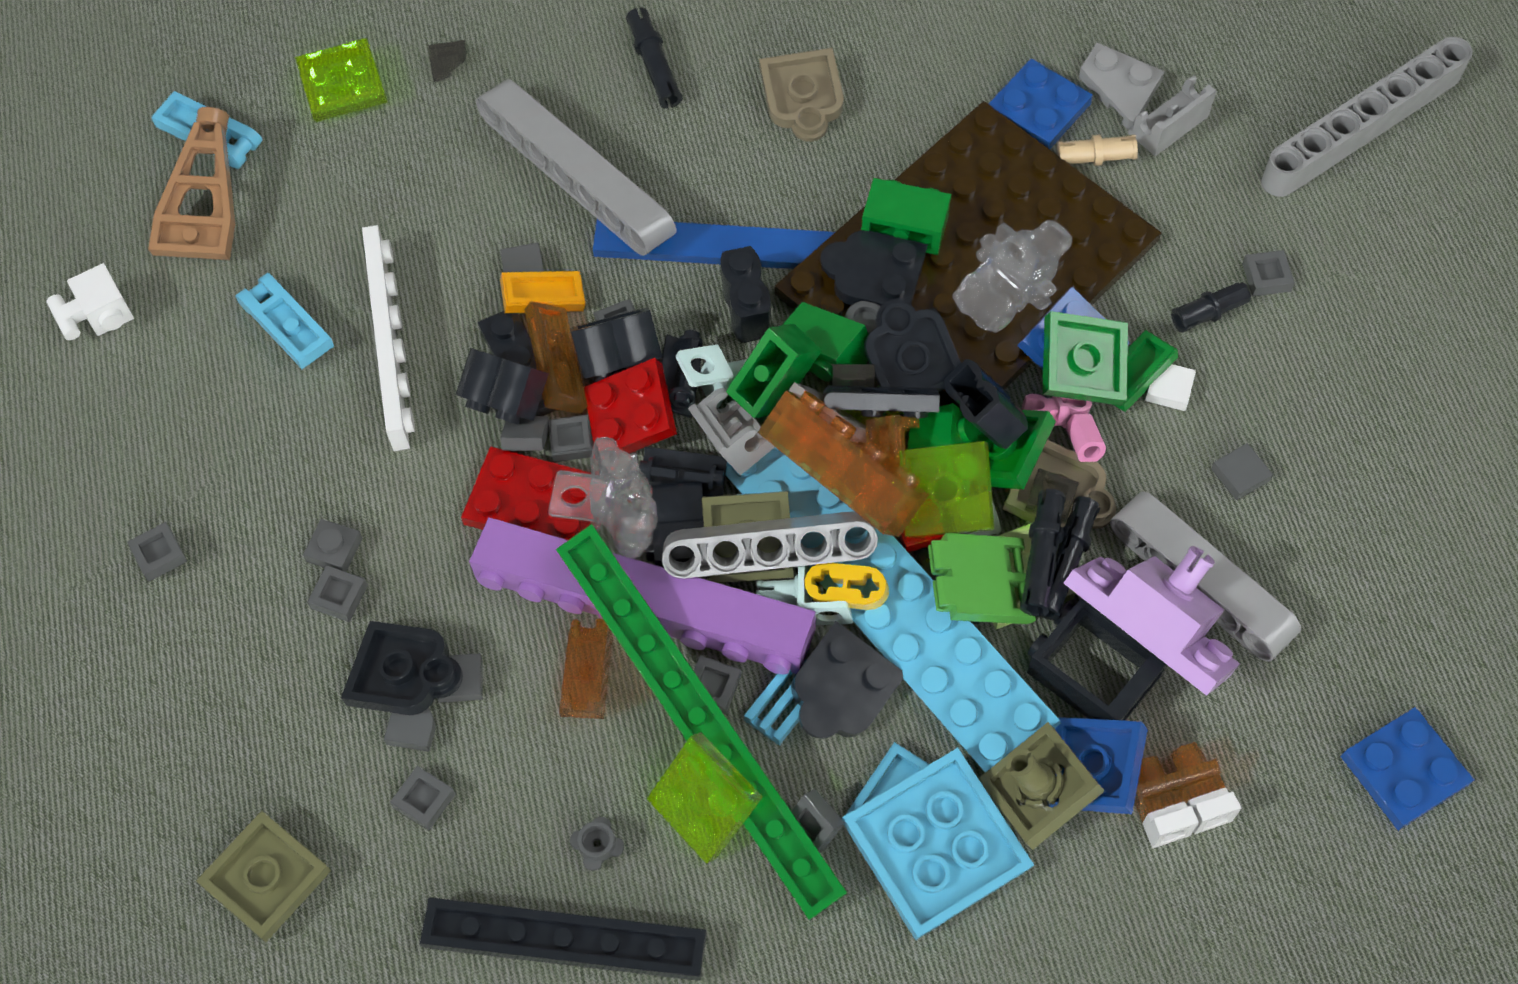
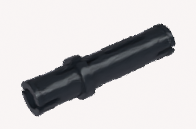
M640 7L642 18H640L637 8H634L626 15V21L635 39L634 49L638 55L642 56L658 96L660 106L668 109L669 105L666 100L668 98L670 106L673 108L681 103L683 96L679 91L663 52V39L660 33L655 31L648 10Z
M1048 488L1046 492L1044 490L1039 491L1036 517L1029 527L1031 549L1020 609L1025 614L1038 617L1041 616V613L1045 616L1049 613L1058 544L1063 541L1064 537L1061 521L1066 495L1057 489Z
M1078 496L1074 499L1066 525L1063 527L1064 537L1063 541L1058 544L1049 613L1045 616L1041 613L1043 618L1049 620L1060 618L1061 609L1069 591V587L1063 583L1072 570L1078 567L1083 552H1087L1092 541L1089 535L1096 516L1100 512L1098 502L1089 497Z

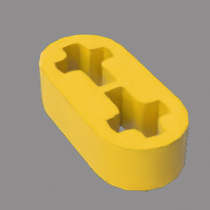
M838 563L816 564L810 568L805 577V588L815 602L847 601L852 609L873 610L882 606L889 595V585L883 574L878 569L869 566ZM828 574L834 583L843 584L842 587H828L826 594H822L819 587L815 585L816 582H822L825 575ZM867 579H872L876 587H879V590L871 591L869 598H864L861 590L851 588V585L864 586L867 583Z

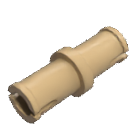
M1135 134L1110 138L1092 135L1091 139L1058 141L1057 155L1069 164L1093 162L1094 166H1101L1103 161L1136 160L1138 155L1137 139Z

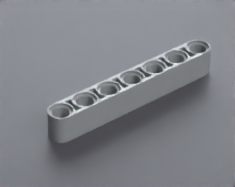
M1459 37L1442 39L1276 147L1271 152L1261 179L1262 187L1266 192L1277 197L1293 193L1454 87L1460 81L1472 57L1471 45Z
M506 79L476 99L477 109L488 125L636 253L645 256L676 234V226L672 217L661 205L514 81Z

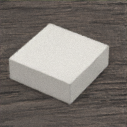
M1171 364L1149 386L1145 401L1185 411L1196 370Z

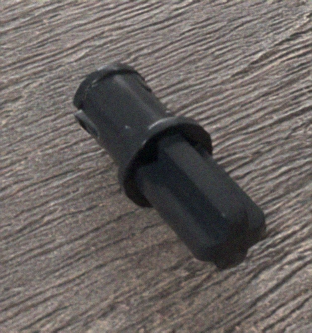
M1243 282L1235 283L1214 293L1205 291L1195 301L1172 309V321L1177 330L1182 333L1209 320L1216 322L1221 319L1223 313L1248 303L1251 300V294L1248 286Z

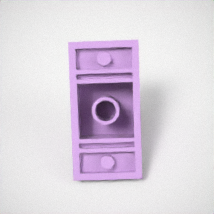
M1191 546L1175 570H1172L1155 556L1127 571L1113 559L1098 557L1073 569L1063 583L1206 696L1226 681L1240 665L1239 662L1232 658L1233 653L1225 644L1216 639L1209 640L1205 637L1225 609L1196 588L1207 571L1215 564L1214 559L1209 554L1199 560L1205 551L1198 547Z

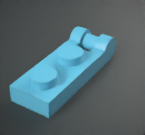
M174 91L151 118L155 127L186 141L194 122H196L198 109L207 106ZM229 117L226 133L227 142L231 138L237 139L234 145L227 143L229 166L239 169L247 160L245 155L249 150H255L262 142V138L251 127Z
M266 273L259 278V284L249 291L245 288L235 295L241 307L264 328L301 369L334 347L331 337L270 273ZM268 296L270 297L260 304V302L263 301L265 298H267Z

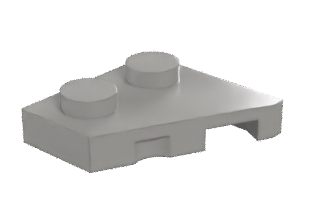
M1096 43L1080 69L1079 78L1090 90L1098 94L1099 100L1107 108L1114 107L1124 118L1122 125L1129 130L1134 125L1136 116L1145 110L1158 89L1165 71L1100 43Z

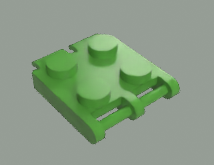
M946 533L941 540L931 541L932 545H928L931 574L938 575L936 580L932 581L937 611L949 612L950 620L1012 624H1030L1036 621V616L1025 614L1020 608H1017L1014 589L1018 588L1021 605L1026 577L1021 553L1025 550L1024 539ZM1009 553H1013L1015 572H1012Z

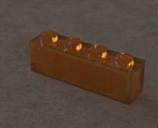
M785 391L757 433L882 534L900 537L929 496L927 492L918 486L921 479L901 465L897 469L886 461L889 454L874 442L867 440L866 443H863L854 436L857 429L842 417L835 415L832 418L823 411L826 406L825 403L808 391H804L802 395Z

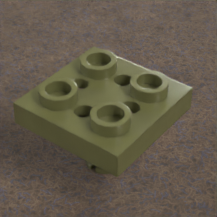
M1049 722L978 778L1032 850L1105 792ZM1059 798L1058 805L1050 807V804H1054L1056 799ZM1025 801L1026 805L1020 806V803H1024Z

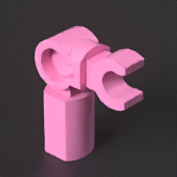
M1038 394L1025 395L1021 407L1022 410L1049 411L1056 420L1054 426L1066 428L1080 462H1097L1103 457L1106 446L1092 415L1089 414L1092 406L1091 401L1055 396L1046 398Z

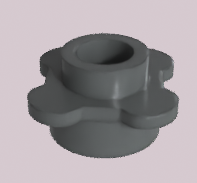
M605 817L595 818L593 822L584 825L580 831L573 832L570 837L571 847L579 850L584 858V867L590 871L599 870L602 862L612 856L619 857L624 851L623 840L614 836L611 823ZM600 840L601 846L596 848L593 846V842Z

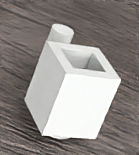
M104 263L66 280L76 299L65 303L61 295H52L47 299V304L66 340H74L79 337L80 330L76 324L86 319L97 336L115 330L124 323L134 319Z

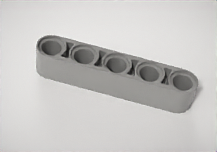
M1145 491L1139 492L1110 520V526L1114 534L1144 561L1155 556L1172 570H1175L1191 546L1205 551L1199 560L1209 554L1214 559L1215 564L1207 571L1196 588L1225 609L1216 623L1259 659L1267 662L1272 661L1301 632L1300 622L1289 609L1150 493Z
M855 511L682 529L674 531L667 536L663 544L662 563L664 569L676 578H693L853 561L870 556L877 547L878 538L870 518L861 512ZM854 527H862L868 531L866 538L862 542L853 544L845 540L847 531ZM812 531L819 532L824 536V541L816 548H807L801 543L803 536ZM767 536L776 537L781 542L780 547L771 553L761 551L757 544L762 538ZM730 541L738 549L730 557H721L714 552V547L719 542ZM680 545L687 546L694 552V556L689 561L678 562L671 556V550Z

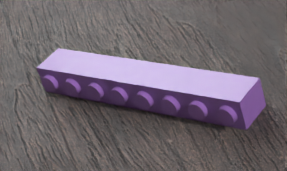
M488 517L469 561L475 578L481 585L492 590H501L502 587L516 591L521 597L529 601L541 602L544 599L557 603L560 608L567 612L581 614L584 611L598 615L604 621L556 551L559 546L568 540ZM613 553L670 637L679 639L685 646L696 650H704L705 647L722 652L726 658L736 662H746V660L763 664L769 671L782 675L788 674L789 670L797 674L803 666L816 630V611L698 577L676 578L670 575L663 567Z

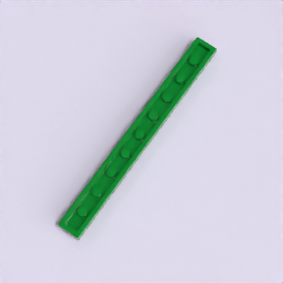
M592 524L559 546L556 551L808 920H812L847 895L846 889Z

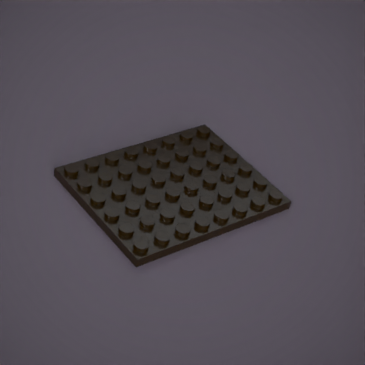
M985 101L980 103L895 179L902 184L920 188H934L940 192L951 194L949 214L938 255L926 254L912 302L915 311L934 307L943 318L961 363L965 359L974 361L1004 389L1034 362L1017 345L1066 291L1073 287L1085 300L1093 305L1159 241L1162 233L1065 160L1060 159L1058 155ZM865 206L775 285V295L794 311L804 302L842 317L846 316V312L851 305L842 302L836 296L834 291L835 280L828 277L823 271L820 257L823 249L829 244L846 242L851 234L861 231ZM868 361L864 368L874 375ZM946 390L938 392L940 395L939 407L954 403L960 408V405L947 394Z

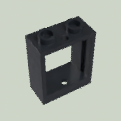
M1083 598L1075 606L1070 602L1067 603L1061 610L1060 618L1054 621V624L1057 625L1055 630L1049 637L1042 633L1027 653L1031 656L1027 673L1088 719L1126 721L1163 676L1168 666ZM1080 626L1086 628L1139 668L1109 706L1051 663V660Z

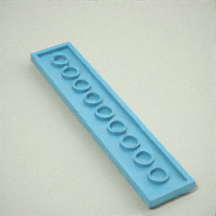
M772 417L762 428L776 447L741 476L727 462L726 476L741 494L788 491L790 518L851 511L861 512L870 518L878 538L877 547L874 552L861 560L834 563L869 566L878 569L889 585V595L886 602L876 609L862 610L850 608L852 620L877 650L903 671L904 681L985 773L1047 722L1054 729L1061 724L1055 714L971 621L950 620L949 612L936 610L932 582L934 580L812 446ZM862 527L851 528L847 531L845 540L853 544L860 543L866 538L868 531ZM812 531L803 536L801 543L807 548H816L822 544L824 536L819 532ZM829 574L825 575L822 582H819L826 591L831 586H843V584L834 583ZM867 579V583L864 586L851 585V588L861 590L864 598H869L871 591L879 590V587H876L872 579Z

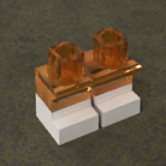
M1196 742L1173 750L1171 757L1178 771L1165 775L1157 756L1142 759L1134 803L1152 849L1189 837L1192 832L1197 834L1230 823L1241 810L1234 792H1228L1220 777V767L1217 759L1207 761Z

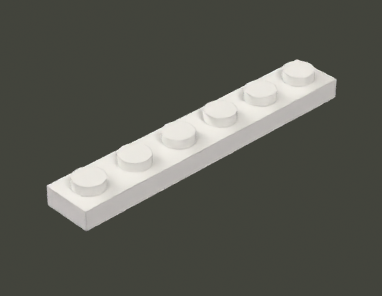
M378 225L363 227L362 232L386 433L394 451L410 449L408 433L415 432V424L411 407L405 408L404 398L410 397L411 393L407 373H401L400 363L406 362V353L402 338H396L395 329L402 328L398 305H392L391 296L398 295L397 283L394 272H388L387 266L389 263H394L393 251L390 240L382 239Z

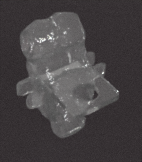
M1052 220L1043 222L1033 231L1020 230L1018 232L1014 231L1006 223H1002L998 226L995 235L988 234L980 239L983 248L976 252V257L983 264L975 272L966 276L958 289L953 293V298L963 314L970 316L978 327L996 333L1006 327L1012 321L1015 314L1022 311L1027 304L1031 303L1039 310H1043L1051 305L1049 297L1056 292V287L1051 281L1057 273L1060 257L1072 245V236L1063 226Z
M598 437L594 442L590 458L591 474L558 471L548 512L552 517L592 521L598 532L601 531L602 523L610 532L615 548L619 553H622L627 558H638L652 544L653 532L658 523L656 502L652 499V488L638 465L637 453L631 456L628 452L621 450L617 446L616 440L609 437ZM579 488L587 496L582 502L571 504L564 501L561 495L567 489Z

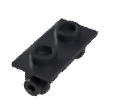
M686 330L684 335L679 338L667 334L661 360L672 412L688 418L693 417L688 408L695 403L697 387L689 385L676 359V355L680 350L703 346L700 333L696 330ZM695 358L691 360V366L699 373L701 358Z
M645 446L644 459L640 461L638 476L641 477L640 488L651 489V485L702 482L704 496H722L727 461L723 456Z

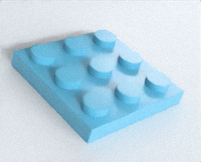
M959 748L954 749L842 817V820L845 822V828L915 940L1034 866Z

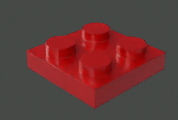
M656 358L583 387L596 458L604 464L642 449L645 446L647 447L677 435L663 365Z

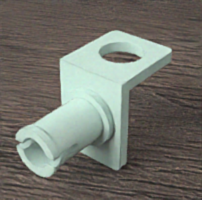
M718 344L680 350L676 355V359L691 387L701 386L706 397L719 388L727 390L747 360L727 363ZM695 358L705 360L700 373L693 369L691 360ZM723 400L717 404L716 408L720 407Z
M809 565L798 566V575L795 576V579L757 581V588L760 589L756 590L757 595L816 611V625H833L835 621L840 624L853 623L852 612L847 601L812 602V598L805 588V577L809 571ZM825 611H832V612H837V613H839V614H837V615H822V614H819V613H820V612H825Z

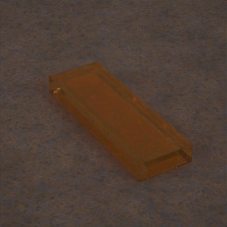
M531 301L524 310L537 370L549 373L542 393L545 408L581 414L588 405L569 329L570 325L566 308Z

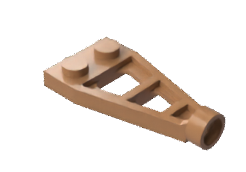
M201 107L198 109L196 122L192 126L154 212L148 247L153 256L230 260L235 230V215L226 139L229 115L221 109L214 107ZM198 153L215 155V174L213 177L190 175L194 158ZM190 189H203L212 192L214 210L210 216L180 215L179 208L185 194Z

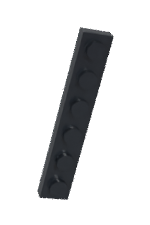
M429 897L419 944L422 948L701 981L707 932L705 929Z

